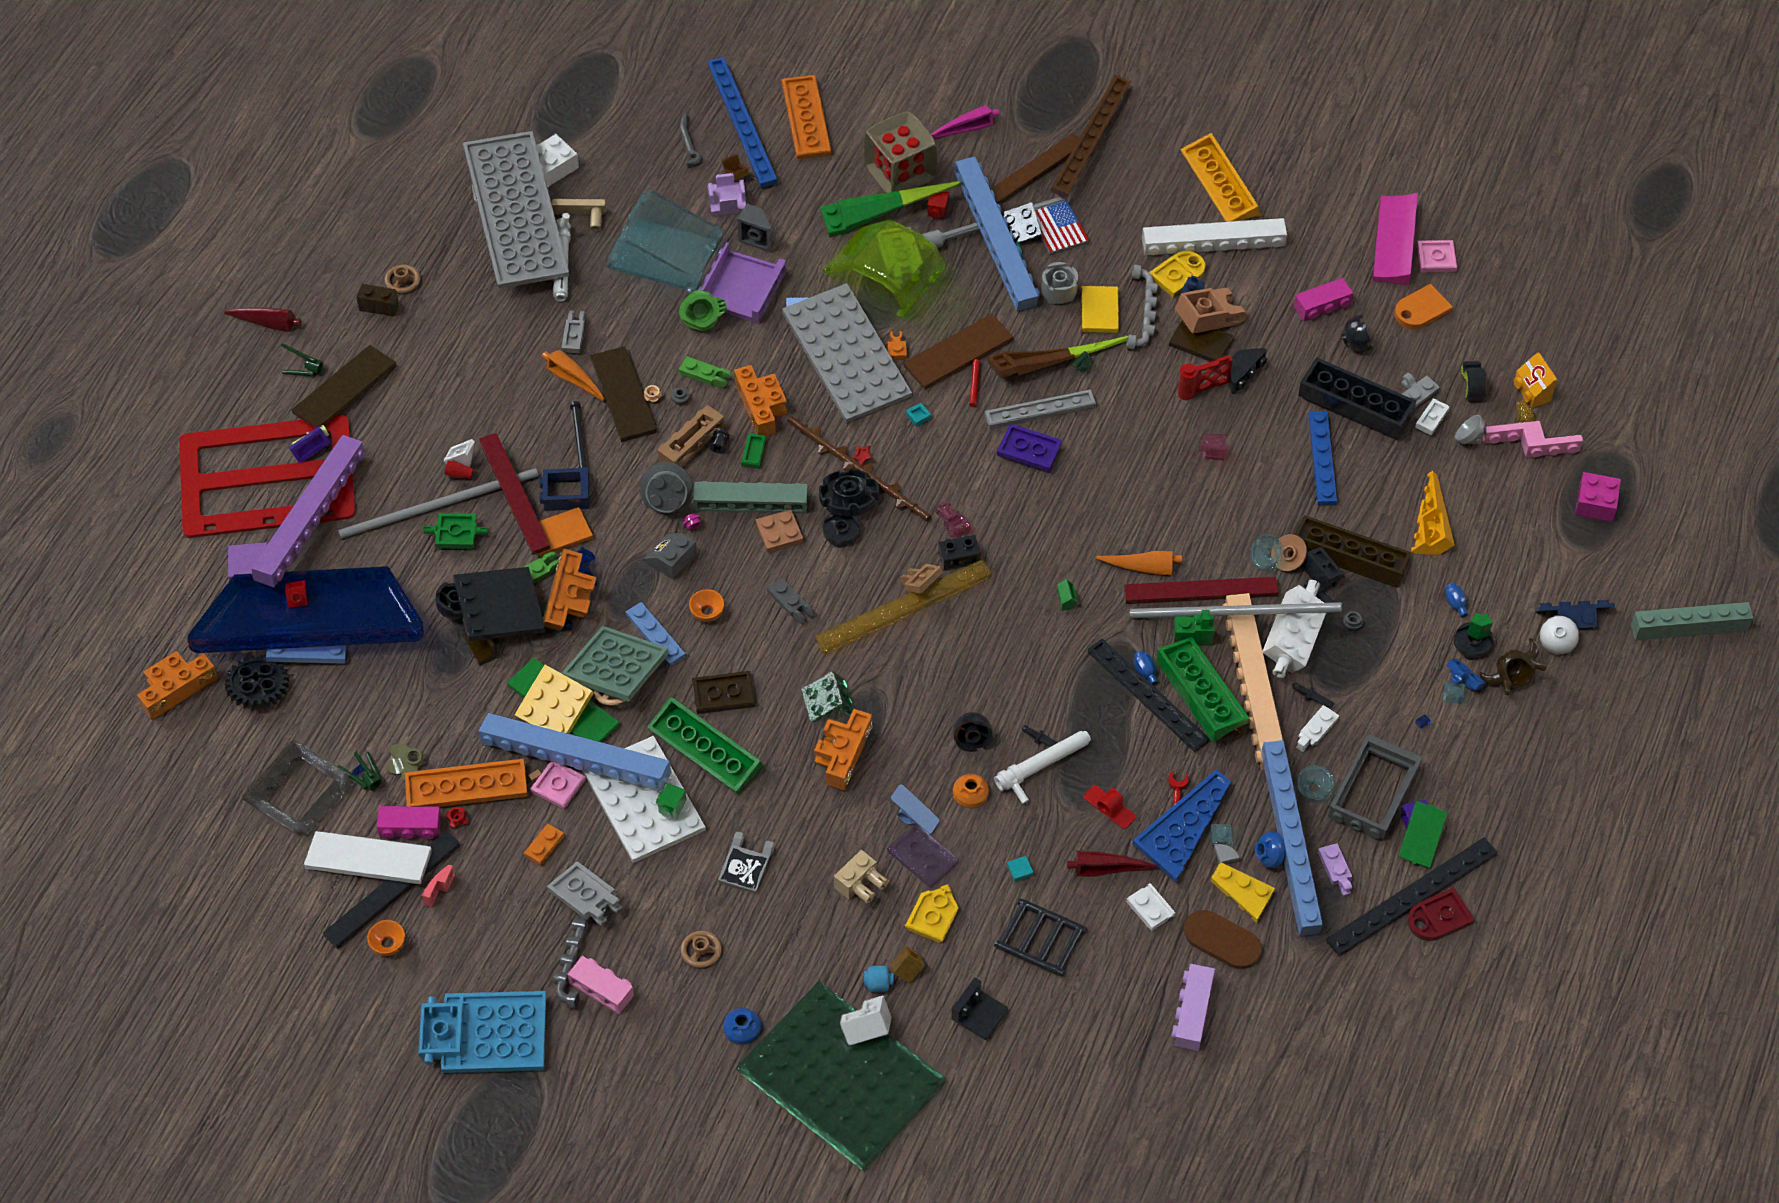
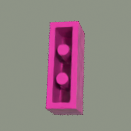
M1341 278L1296 294L1294 308L1304 322L1351 305L1353 292L1345 280Z
M379 806L377 819L379 837L386 839L393 837L432 839L438 838L440 835L441 813L439 807Z

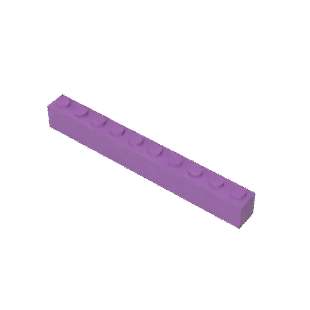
M345 435L341 436L251 568L255 581L275 587L277 582L282 580L284 572L292 565L294 557L300 553L304 542L310 538L311 532L319 525L323 514L329 510L331 502L337 498L339 490L346 485L348 477L354 473L356 465L364 458L365 450L363 449L362 441Z

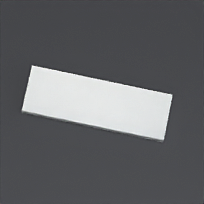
M316 831L304 862L305 869L421 884L432 849L430 846Z

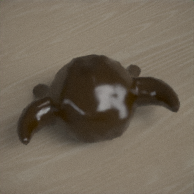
M1529 638L1530 649L1526 653L1510 650L1498 659L1496 665L1497 673L1486 675L1480 672L1479 676L1489 685L1503 683L1505 695H1510V687L1518 688L1526 685L1533 678L1536 669L1545 671L1547 666L1535 662L1539 655V647L1536 641Z

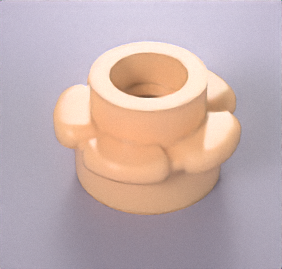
M655 385L646 387L644 391L646 401L656 402L662 396L661 391Z

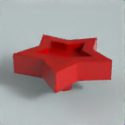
M868 445L864 448L857 446V452L852 458L859 460L863 466L867 460L873 459L870 455L871 446Z

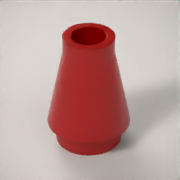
M455 460L447 461L445 475L449 476V478L471 479L473 468Z

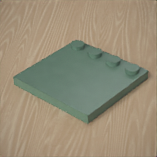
M602 626L561 674L587 688L629 702L667 657L669 649Z

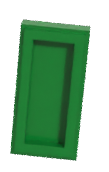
M748 433L741 461L742 467L760 469L767 436Z

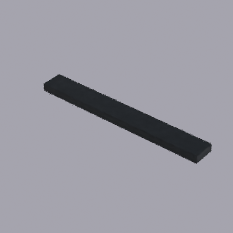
M1100 639L1088 648V653L1194 753L1209 742V737L1104 639Z
M447 831L428 845L431 847L432 852L424 876L460 847V843ZM393 880L384 881L323 932L324 937L336 948L340 947L415 883Z

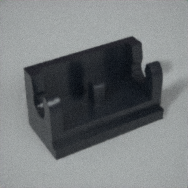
M1322 547L1307 552L1306 559L1301 565L1312 580L1320 583V587L1324 588L1323 592L1328 591L1331 584L1336 587L1341 576L1344 574Z

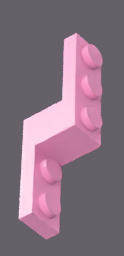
M1540 421L1485 427V434L1482 437L1484 444L1520 440L1525 457L1580 452L1583 443L1582 435L1545 439Z

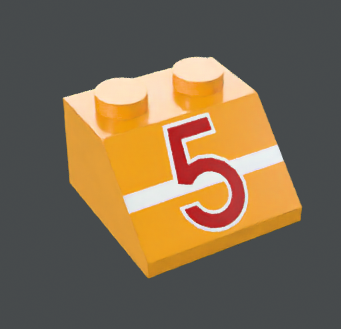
M1536 353L1516 371L1514 385L1520 390L1524 401L1531 408L1551 402L1557 378L1541 354Z

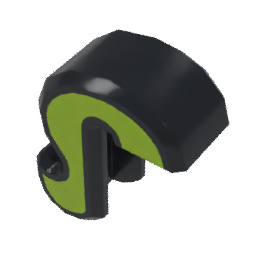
M1464 361L1461 364V375L1467 382L1466 400H1484L1486 397L1487 379L1486 372L1481 367V362Z

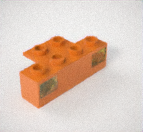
M752 365L735 369V385L756 434L765 436L775 434V418L787 415V409L784 404L787 401L775 373L757 378Z
M564 549L559 555L556 574L543 616L544 626L561 631L564 627L567 614L584 618L590 604L589 596L591 591H593L596 577L578 572L582 554Z
M176 651L143 671L148 678L146 681L150 687L137 694L141 708L153 720L217 680L218 676L214 665L204 653L186 663Z
M853 709L847 724L831 719L827 720L823 729V734H825L824 741L819 739L814 749V755H817L814 763L828 767L826 770V785L845 791L871 732L872 714Z

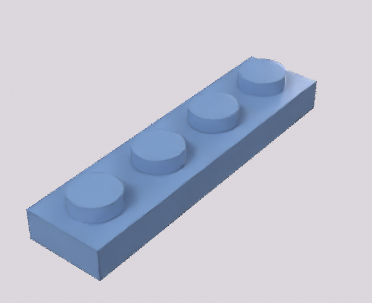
M642 602L626 611L627 618L647 641L669 649V654L664 659L669 667L686 658L685 652Z

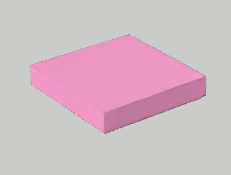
M1453 240L1417 241L1421 272L1457 271Z
M551 761L530 790L531 793L565 809L586 781V777L564 765Z

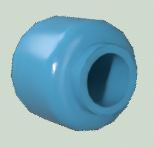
M869 966L867 971H864V987H867L871 993L887 992L889 985H893V973H889L887 966Z

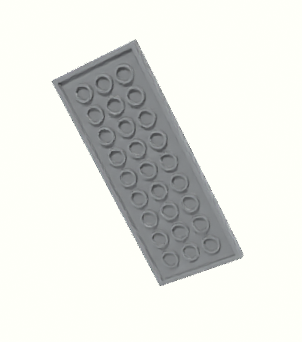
M529 131L464 142L463 148L498 289L568 277L569 271L533 132Z

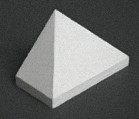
M471 439L451 447L443 462L447 464L448 460H455L470 467L475 441Z

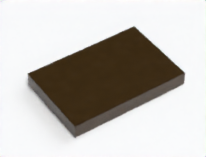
M1182 320L1169 341V346L1212 362L1225 355L1233 341L1234 335L1218 329L1192 334Z
M750 671L692 678L697 714L755 707Z

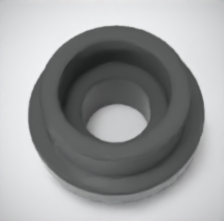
M683 387L675 388L671 392V399L674 403L683 405L689 399V391Z
M1351 611L1344 616L1343 623L1348 629L1357 630L1362 626L1363 619L1358 612Z

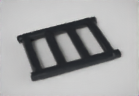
M1020 898L1018 900L1019 907L1000 941L997 940L994 947L1062 977L1064 975L1063 968L1081 934H1085L1087 931V927ZM1027 909L1037 915L1018 949L1009 945L1008 942ZM1044 918H1048L1056 923L1038 956L1035 957L1026 953ZM1066 926L1074 930L1057 964L1053 965L1044 961L1062 927Z

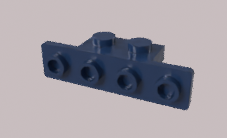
M1597 600V604H1590V601H1578V605H1571V602H1559V606H1552V603H1540V607H1536L1535 612L1556 611L1557 616L1570 618L1577 628L1597 627L1596 608L1615 607V603H1609V600Z

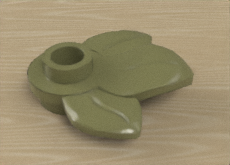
M394 744L388 748L394 758L388 763L386 771L392 774H401L402 779L405 781V773L417 771L424 761V755L417 748L410 749L405 744ZM415 755L418 757L416 761L410 760L411 756Z

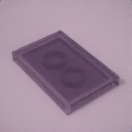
M916 823L887 848L888 853L930 888L959 863L958 858Z

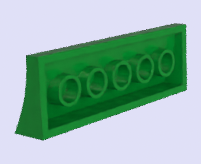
M1192 637L1157 650V664L1212 743L1232 730L1249 723L1248 715Z
M672 697L669 698L647 726L651 732L737 794L765 767L759 759Z

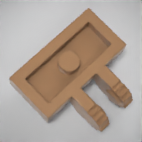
M925 564L921 569L910 568L907 570V575L900 577V582L903 586L905 585L906 591L922 593L943 573L941 566Z

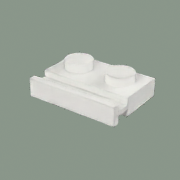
M1150 883L1147 887L1140 889L1127 898L1126 902L1151 931L1175 916V911Z

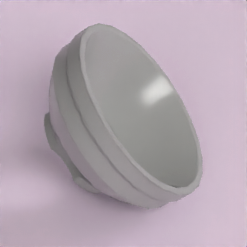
M1474 415L1467 419L1457 430L1455 439L1461 444H1475L1479 442L1485 434V421L1480 415Z

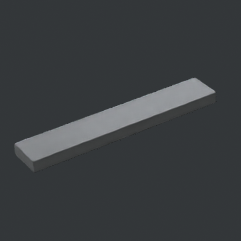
M1090 389L985 411V417L989 429L1010 425V423L1017 424L1096 408V402Z

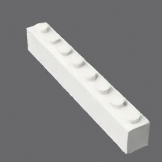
M1284 218L1144 227L1142 233L1144 255L1174 254L1181 251L1209 252L1285 246L1287 238Z

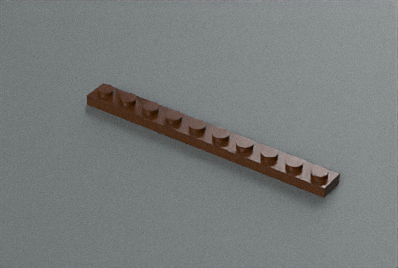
M1115 74L1050 190L1051 192L1067 198L1131 83L1130 81Z

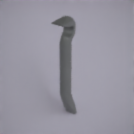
M685 111L680 123V131L688 154L694 157L687 162V168L699 164L702 157L699 152L694 151L687 131Z

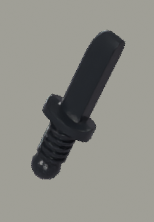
M1308 580L1304 582V586L1306 588L1308 585ZM1323 587L1318 589L1317 598L1324 603H1336L1323 592Z
M1296 682L1292 684L1294 690L1306 695L1305 700L1311 698L1326 707L1334 705V702L1314 692L1313 687H1310L1308 690Z
M1027 725L1022 727L1024 733L1034 737L1035 743L1040 741L1049 747L1059 743L1044 735L1043 730H1040L1038 733V731L1036 732V730L1031 729V727L1029 728Z

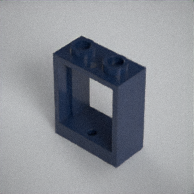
M588 468L543 470V477L539 478L540 489L543 488V492L539 494L540 504H544V511L572 510L578 507L580 509H590ZM581 481V495L549 496V483Z

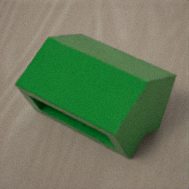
M1067 579L1057 584V595L1061 611L1073 609V606L1078 603L1074 584Z
M1476 613L1470 622L1467 634L1478 640L1488 637L1493 624L1488 614L1480 615Z

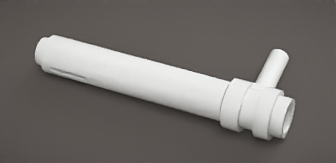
M564 213L562 218L556 220V225L568 267L571 226L569 224L570 215ZM568 277L554 279L553 296L559 302L565 301L568 296Z
M1079 731L1017 765L1009 766L1006 771L998 772L997 776L994 777V781L1001 791L1012 788L1021 803L1025 804L1029 799L1019 784L1032 774L1087 746L1091 738L1086 731Z

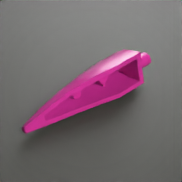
M984 105L948 122L931 135L933 139L986 128L994 125L993 118L1000 115L999 110L991 111L988 106Z

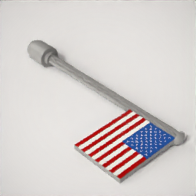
M1061 196L1033 205L1042 234L1040 237L1049 254L1089 243L1088 237L1069 205L1068 196L1067 198ZM977 223L944 233L934 230L921 234L917 241L921 251H930L943 247L945 240L980 229Z

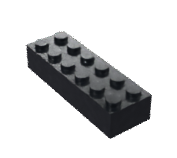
M1317 357L1300 382L1298 396L1395 439L1400 438L1412 418L1417 402L1412 398Z

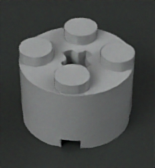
M1064 262L1048 265L1047 269L1042 273L1041 286L1042 294L1047 299V302L1049 304H1063L1072 302L1075 299L1078 286V273L1076 269L1067 266V263Z

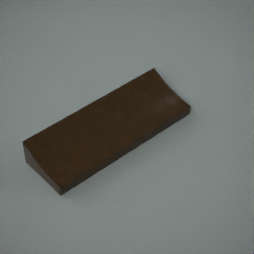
M1306 515L1302 518L1294 534L1304 540L1307 552L1322 547L1339 568L1398 588L1412 553Z

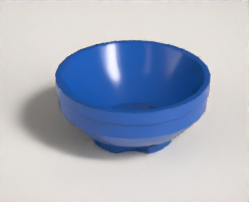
M1277 832L1264 833L1255 845L1256 857L1264 867L1277 868L1283 862L1285 844L1282 836Z
M738 1008L726 1016L723 1031L727 1039L732 1043L746 1045L758 1038L761 1032V1022L754 1011L747 1008ZM745 1017L748 1022L744 1026H739L736 1024V1019Z

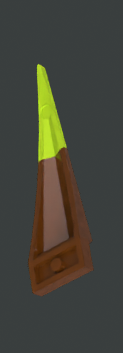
M1128 336L1063 349L1002 352L987 357L988 364L1001 378L1012 375L1019 376L1126 342Z

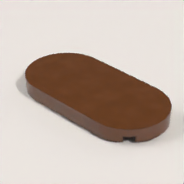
M1208 910L1193 912L1186 919L1184 924L1185 936L1187 941L1195 948L1236 969L1251 967L1259 960L1261 944L1259 939L1250 931Z

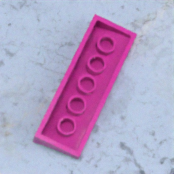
M1418 193L1403 196H1381L1373 281L1402 285L1409 284Z

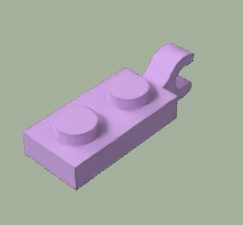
M1338 844L1318 848V854L1332 886L1338 884L1343 896L1351 894L1350 889H1352L1350 881L1352 880V875Z

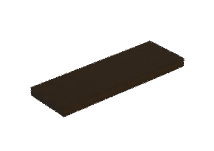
M369 345L292 409V413L314 429L322 425L326 426L394 369L396 362Z
M623 346L590 355L620 441L623 442L657 433L626 347Z

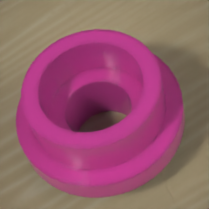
M690 514L684 518L683 525L688 530H693L701 525L700 515Z

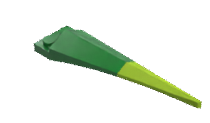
M961 182L837 200V203L821 206V213L828 236L833 237L846 234L903 206L961 185Z

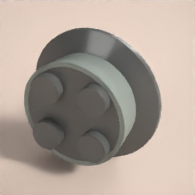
M669 462L658 463L650 467L642 476L640 494L644 503L651 510L662 514H670L681 510L689 502L692 495V481L689 474L681 466Z

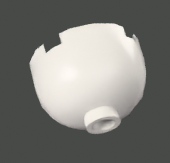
M1554 616L1542 625L1540 630L1541 644L1549 653L1554 655L1567 654L1576 647L1579 640V630L1570 618Z

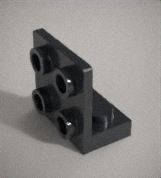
M974 977L952 1007L951 1019L987 1040L1008 1011V1007L981 990L982 981Z

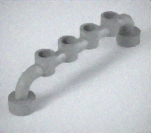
M1135 264L1132 269V279L1139 280L1140 276L1146 279L1143 336L1141 339H1136V335H1128L1126 349L1134 350L1135 346L1145 345L1149 341L1150 336L1154 335L1155 325H1151V322L1155 320L1156 311L1151 310L1155 308L1157 299L1152 297L1157 292V283H1153V276L1148 271L1141 269V265Z

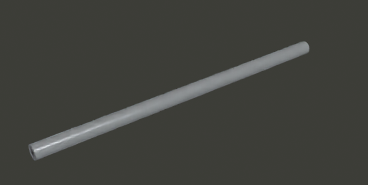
M536 468L516 474L520 483L539 477ZM496 480L340 529L338 532L340 538L343 539L501 489Z
M1340 602L1130 609V617H1193L1195 614L1201 615L1202 610H1209V615L1214 616L1343 612V604Z

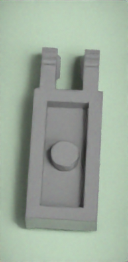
M569 310L561 347L564 353H580L585 326V311L580 312L579 320H574V311Z

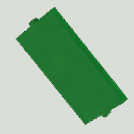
M1416 801L1398 857L1410 861L1413 865L1419 864L1430 868L1447 812L1435 808L1434 805L1429 806Z

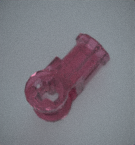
M945 501L936 508V514L944 519V527L953 539L959 533L971 529L967 518L961 515L958 510L954 512L949 502Z

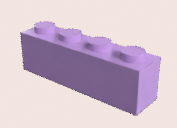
M1190 964L1189 971H1184L1182 983H1186V987L1180 991L1179 1001H1182V1007H1177L1175 1019L1179 1020L1178 1026H1173L1171 1036L1175 1038L1174 1046L1199 1051L1214 968Z

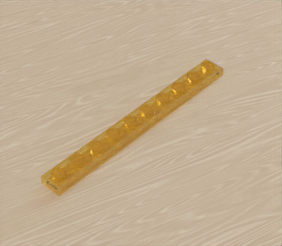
M983 560L977 561L934 581L922 593L910 592L815 636V641L823 654H826L991 578L992 573Z

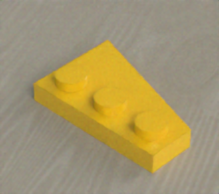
M1221 862L1211 877V882L1227 897H1231L1240 909L1252 916L1251 919L1256 923L1275 891L1274 887Z

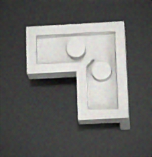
M884 996L864 1001L861 1010L842 1015L840 1024L848 1044L852 1045L888 1034L892 1017Z

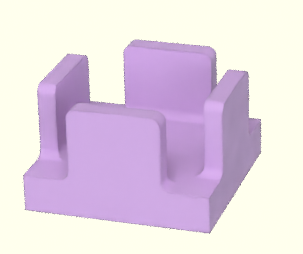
M730 173L716 175V184L714 185L708 183L712 216L739 214L742 212L746 205L743 180L734 182V175Z

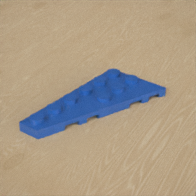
M1216 769L1133 840V845L1174 882H1177L1229 789L1231 781Z

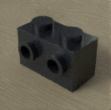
M966 535L961 538L946 539L938 542V554L944 571L981 563V552L976 535Z

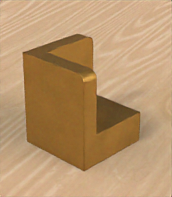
M905 946L892 961L891 967L893 974L910 983L924 967L922 955Z

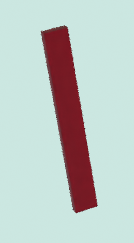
M497 433L479 438V443L532 555L549 550L550 544Z
M1276 577L1124 584L1126 604L1226 599V596L1247 593H1249L1250 598L1278 596L1279 593Z

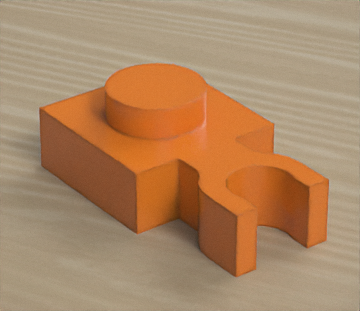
M890 331L891 341H888L889 355L892 360H907L906 341H902V331H899L898 337L893 336V331Z

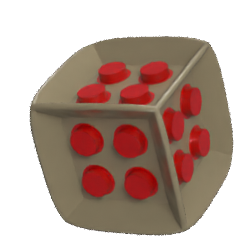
M911 112L899 113L875 124L866 131L864 136V159L872 176L886 193L921 187L936 176L938 166L937 146L929 131Z

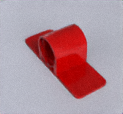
M1093 785L1083 795L1084 800L1123 829H1126L1136 819V815L1123 806L1124 800L1122 795L1113 788L1106 793L1097 785Z

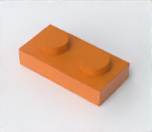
M547 823L525 850L524 857L541 866L564 838V833Z

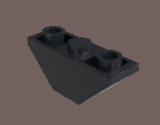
M1267 349L1238 350L1234 354L1229 377V387L1232 394L1241 390L1245 386L1246 381L1254 377L1257 369L1266 364Z

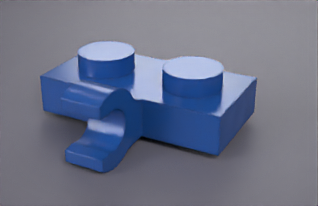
M1451 659L1446 665L1451 669L1450 673L1454 675L1450 680L1456 685L1464 680V684L1469 689L1482 690L1487 684L1458 659Z

